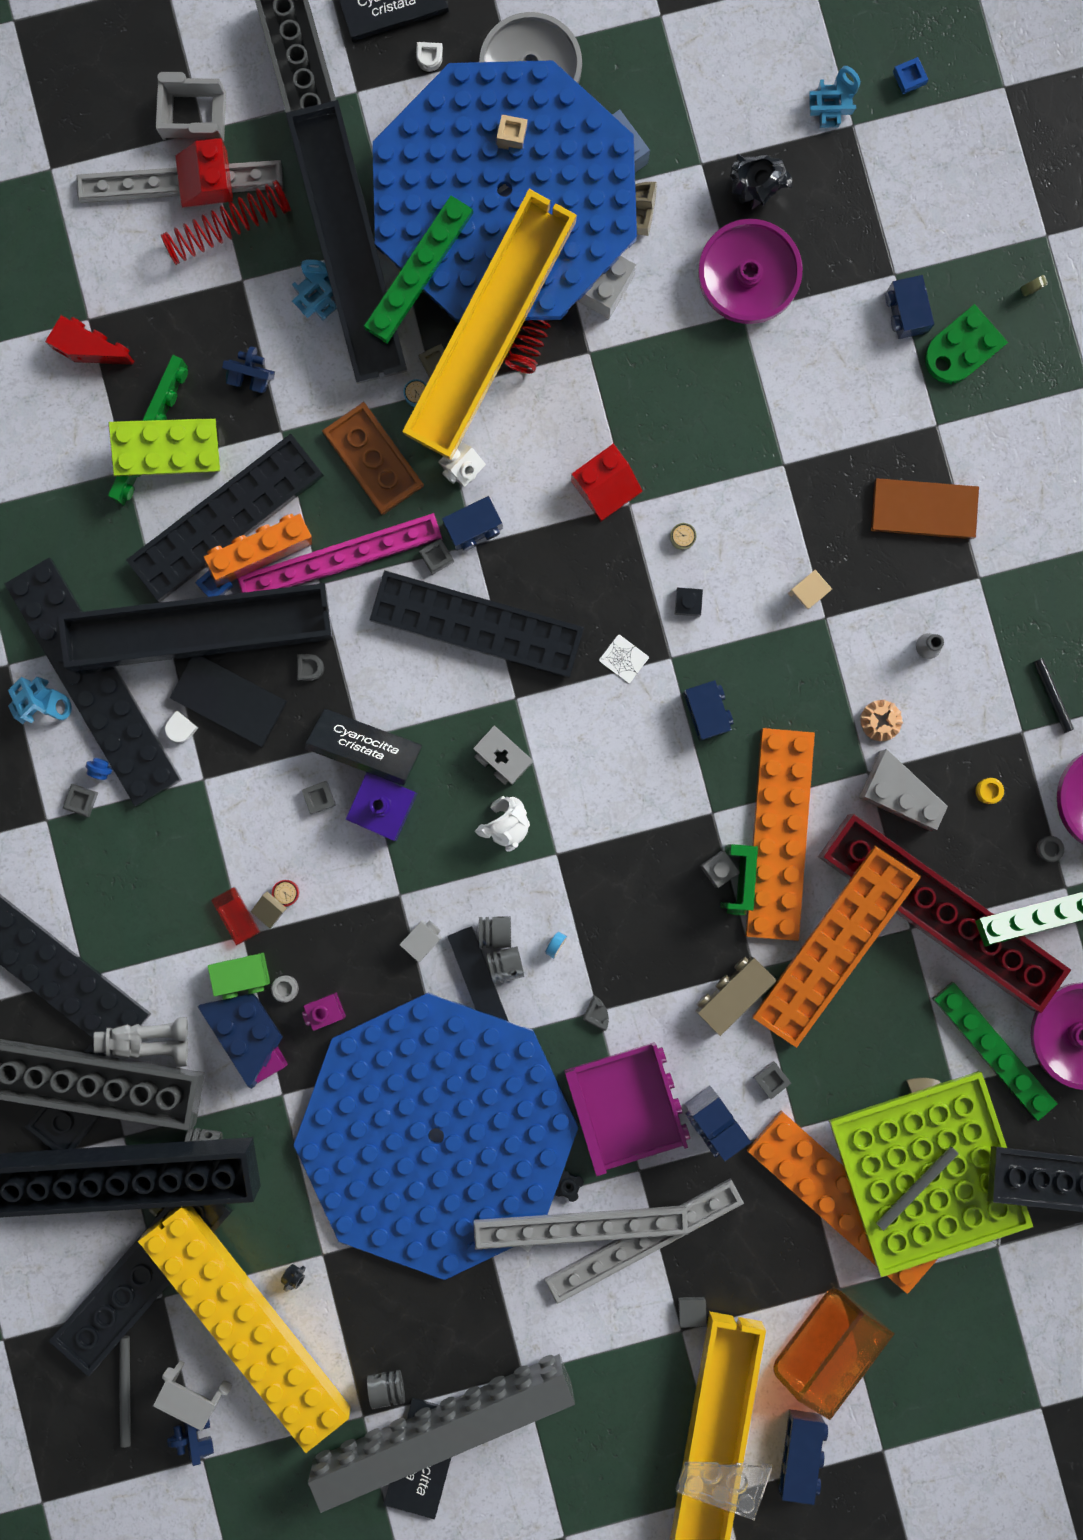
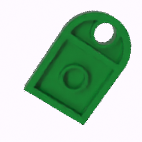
M974 304L930 342L925 352V365L928 372L936 380L947 384L959 383L994 356L1008 341ZM936 360H945L948 364V370H938L935 364Z

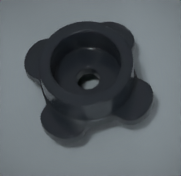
M563 1171L555 1195L557 1197H567L570 1202L576 1201L579 1197V1188L584 1184L582 1177H575L567 1171ZM567 1184L571 1185L570 1189L566 1188Z
M292 1264L286 1269L281 1278V1283L285 1285L284 1291L297 1289L302 1284L305 1278L303 1274L306 1269L305 1266L299 1268Z

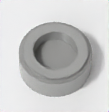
M288 975L278 977L271 986V993L279 1002L293 1000L299 990L297 981Z

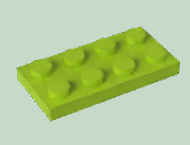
M216 418L108 422L113 476L220 472Z

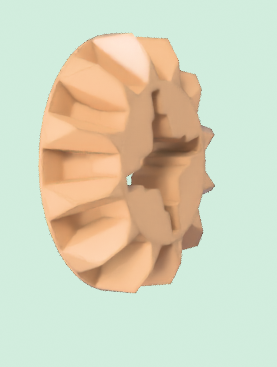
M886 700L871 702L864 708L861 714V727L864 733L876 741H887L894 738L900 732L903 724L901 711L895 706V703ZM888 712L886 721L889 725H882L875 729L879 721L875 715L882 716Z

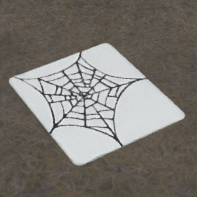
M618 635L599 661L626 682L631 683L649 659V656L621 635Z

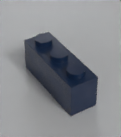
M789 1409L778 1491L784 1501L814 1505L815 1496L820 1494L821 1480L818 1478L819 1468L824 1466L825 1459L822 1444L828 1438V1425L825 1424L821 1414Z

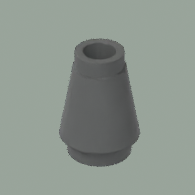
M923 634L916 642V650L925 659L935 658L939 655L944 645V639L938 634Z

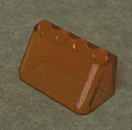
M831 1289L825 1293L777 1357L773 1371L778 1380L800 1403L831 1420L895 1333L839 1289Z

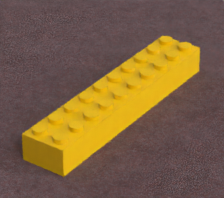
M528 189L402 431L405 436L452 460L576 224L577 215L556 203L552 214L548 213L551 200L531 189Z
M193 1206L174 1208L166 1215L165 1219H160L143 1233L138 1241L139 1244L305 1453L349 1419L351 1406Z
M709 1311L670 1540H730L766 1334L762 1321L738 1317L737 1322H735L732 1315Z

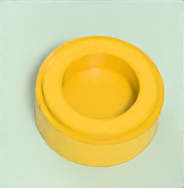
M995 778L983 779L976 786V796L985 804L997 803L1004 795L1002 783Z

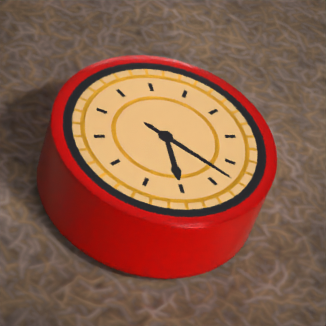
M291 880L279 881L272 890V896L284 906L294 904L300 894L297 884Z

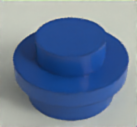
M99 758L87 761L85 766L88 776L100 780H106L113 769L108 766L109 762Z

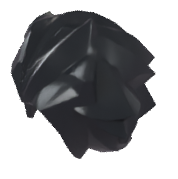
M739 153L737 154V161L733 163L730 177L733 180L731 194L738 195L741 205L744 202L750 201L751 210H753L760 204L762 206L765 205L781 188H792L791 175L786 170L782 159L771 158L768 155L742 157Z

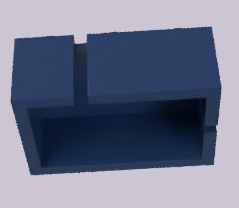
M708 1086L685 1103L688 1111L685 1112L687 1118L697 1133L703 1138L715 1158L720 1155L724 1161H727L751 1143L711 1086Z

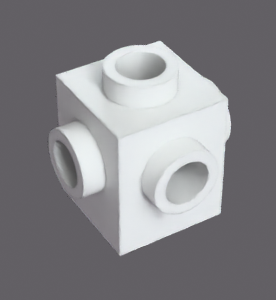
M462 441L452 460L443 456L438 462L444 469L442 474L452 484L458 482L464 487L473 481L480 470L486 465L475 450Z

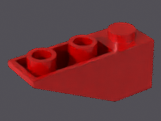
M61 315L45 341L54 351L73 362L133 365L135 362L128 354L130 350L118 342L115 345L107 342L108 338L95 329L93 332L86 330V325L74 317H71L69 320Z

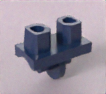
M250 346L247 353L239 351L238 359L245 360V363L224 360L222 368L227 369V384L242 386L243 377L246 374L252 376L249 389L264 393L269 380L274 379L275 371L255 366V363L264 365L265 362L264 357L257 356L256 347Z
M210 1420L207 1421L204 1429L210 1428ZM184 1422L185 1433H183L181 1425L175 1426L174 1435L167 1439L168 1447H176L177 1455L185 1454L184 1445L187 1444L192 1466L200 1465V1458L214 1453L211 1436L197 1439L196 1431H200L199 1429Z

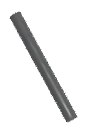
M950 1146L876 1224L884 1231L959 1153Z
M127 1335L119 1341L120 1447L122 1448L131 1446L130 1336Z

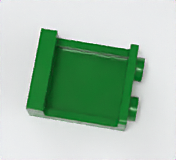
M728 844L725 845L724 849L726 854L729 856H740V873L738 874L736 902H721V907L726 908L727 913L746 915V910H754L758 846Z

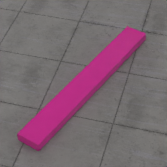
M433 513L250 572L237 578L242 593L295 587L435 542L440 538L442 540V536Z

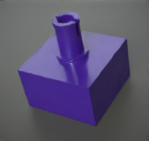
M366 772L345 820L397 841L418 793Z

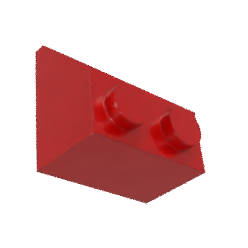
M222 138L195 141L175 155L182 208L233 201L228 153Z
M614 443L571 473L572 484L600 522L643 492L629 463Z

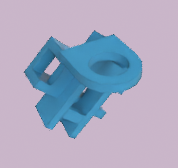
M843 66L839 70L834 85H824V79H820L818 91H810V116H819L820 128L839 127L841 115H852L856 110V105H853L852 98L857 93L861 81L858 74L849 66ZM845 72L853 78L854 82L847 78ZM824 99H833L834 101H824ZM834 118V121H826V119Z
M304 260L301 263V268L306 279L299 285L296 282L292 284L295 291L299 294L292 302L307 318L315 312L323 321L337 309L336 304L331 300L334 295L326 265L318 260ZM316 290V292L311 297H308L312 292Z
M37 676L32 682L20 677L8 690L13 700L8 707L14 719L22 724L26 721L32 723L34 721L32 715L37 710L58 720L67 719L72 709L71 702L64 694L54 689L46 688L49 681ZM58 700H62L65 704L63 714H59L56 710Z

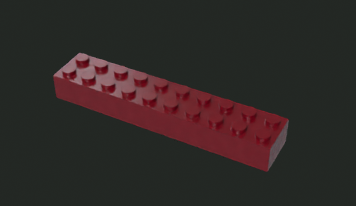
M855 814L847 815L818 858L850 880L873 847L877 846L920 875L921 878L895 913L1027 1008L1042 1013L1071 969L1025 936L984 946L975 921L994 915L992 912Z

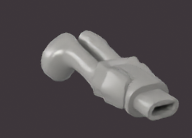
M179 1017L173 1023L163 1025L140 1026L136 1024L130 1026L127 1024L116 1028H107L106 1032H94V1053H106V1056H110L112 1053V1055L127 1059L129 1057L137 1059L143 1056L167 1055L173 1057L176 1065L187 1066V1017ZM147 1038H174V1039H176V1040H174V1041H165V1042H148V1043H143V1042H142V1039H147Z

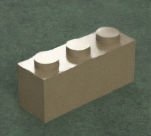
M752 956L748 959L743 957L734 966L736 971L730 977L725 975L715 985L717 990L711 996L706 994L696 1004L699 1007L696 1012L719 1036L777 981Z

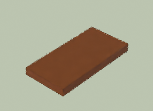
M362 402L322 430L327 440L382 516L424 487L422 481L365 402Z
M876 478L874 480L871 531L974 539L976 538L979 486Z

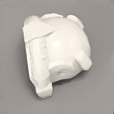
M502 796L495 800L490 808L496 813L504 811L505 814L488 824L479 825L475 832L484 838L492 836L495 843L505 846L506 851H512L525 838L530 823L526 816L527 812L524 809V805L519 799Z

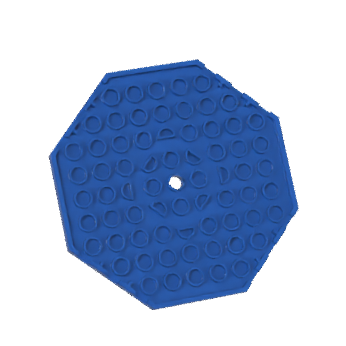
M553 60L448 63L372 141L375 246L400 271L450 196L455 197L473 209V215L423 289V292L436 304H439L455 322H460L528 189L551 200L548 213L552 214L556 203L576 214L577 217L576 224L525 321L561 320L577 300L579 301L591 289L598 278L605 274L622 253L637 240L634 134ZM502 115L528 119L522 149L509 147V150L498 148L497 134ZM503 184L511 188L512 192L509 196L504 197L498 194L497 191Z
M428 992L331 1039L294 1142V1147L338 1242L446 1280L513 1248L475 1249L474 1220L548 1215L578 1130V1124L532 1029L513 1024L504 1019L474 1010L471 1007L449 1001ZM437 1128L443 1132L444 1138L441 1142H434L429 1139V1132L432 1129Z

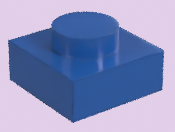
M918 57L894 67L893 74L902 94L922 87L928 82L927 75Z
M209 570L195 582L207 597L224 595L233 587L231 582L217 587Z

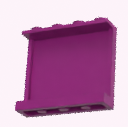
M655 1042L565 1070L596 1176L606 1174L608 1169L681 1146L684 1149L688 1148L686 1140L691 1139L686 1123L681 1125L678 1116L683 1113L679 1099H673L670 1090L675 1088L671 1073L665 1074L663 1063L667 1062L663 1047L657 1048Z

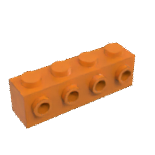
M288 514L279 520L280 523L271 527L269 524L261 526L255 531V534L248 537L245 535L239 536L231 541L232 544L224 548L217 546L207 552L208 555L204 556V560L216 586L220 587L312 545V536L301 514L295 516Z

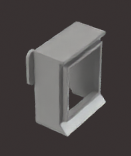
M160 72L157 76L156 129L162 139L222 138L224 142L226 91L220 79L186 78L183 72ZM174 97H213L212 122L174 124Z
M180 1360L174 1369L167 1368L164 1372L162 1379L165 1380V1383L153 1406L203 1431L222 1394L228 1395L232 1384L228 1381H223L211 1401L175 1382L185 1363Z

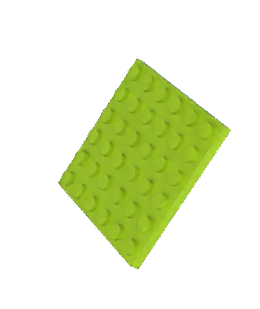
M977 1071L828 1120L878 1273L881 1277L1033 1227L1027 1206L987 1201L991 1146L1007 1148L982 1072ZM950 1146L953 1147L959 1154L883 1231L876 1222Z

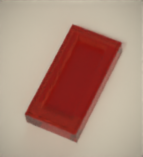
M236 887L211 900L236 946L261 933Z

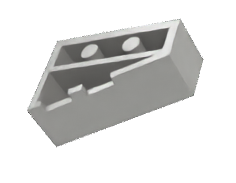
M887 749L879 751L859 795L860 799L929 831L938 829L948 807Z

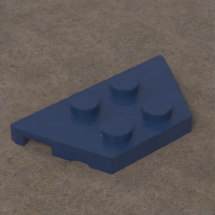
M253 993L200 1004L198 1006L200 1012L246 1085L251 1089L254 1088L257 1084V1081H255L263 1066H267L271 1059L272 1051L277 1048L283 1036Z

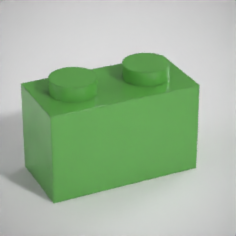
M264 953L208 965L213 995H222L223 1000L237 997L238 991L248 989V994L264 991L263 986L270 984Z

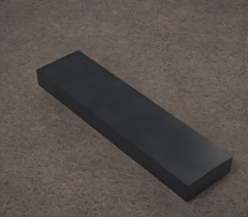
M470 926L448 935V940L475 1009L509 1022L495 984H493L481 948H479L473 927Z

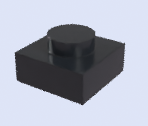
M677 587L674 615L700 617L703 589Z

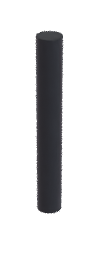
M1041 658L1034 661L1033 663L1064 733L1074 730L1044 659Z

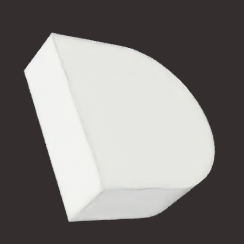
M417 42V64L422 70L432 72L440 67L443 52L442 43Z
M179 711L173 714L165 726L166 735L175 742L187 741L198 729L195 724Z

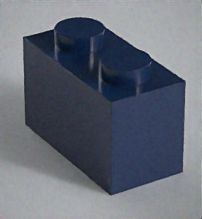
M923 275L892 281L885 293V300L887 306L891 307L893 315L891 317V326L893 331L897 332L898 339L928 333L934 326V320Z
M489 496L442 518L456 551L460 549L463 551L470 550L477 545V541L483 538L490 540L500 534L499 530L503 529V523Z
M715 680L686 689L683 692L699 741L732 730L730 725H733L734 722L730 710L725 711L722 702L725 700L723 688L721 685L717 686Z

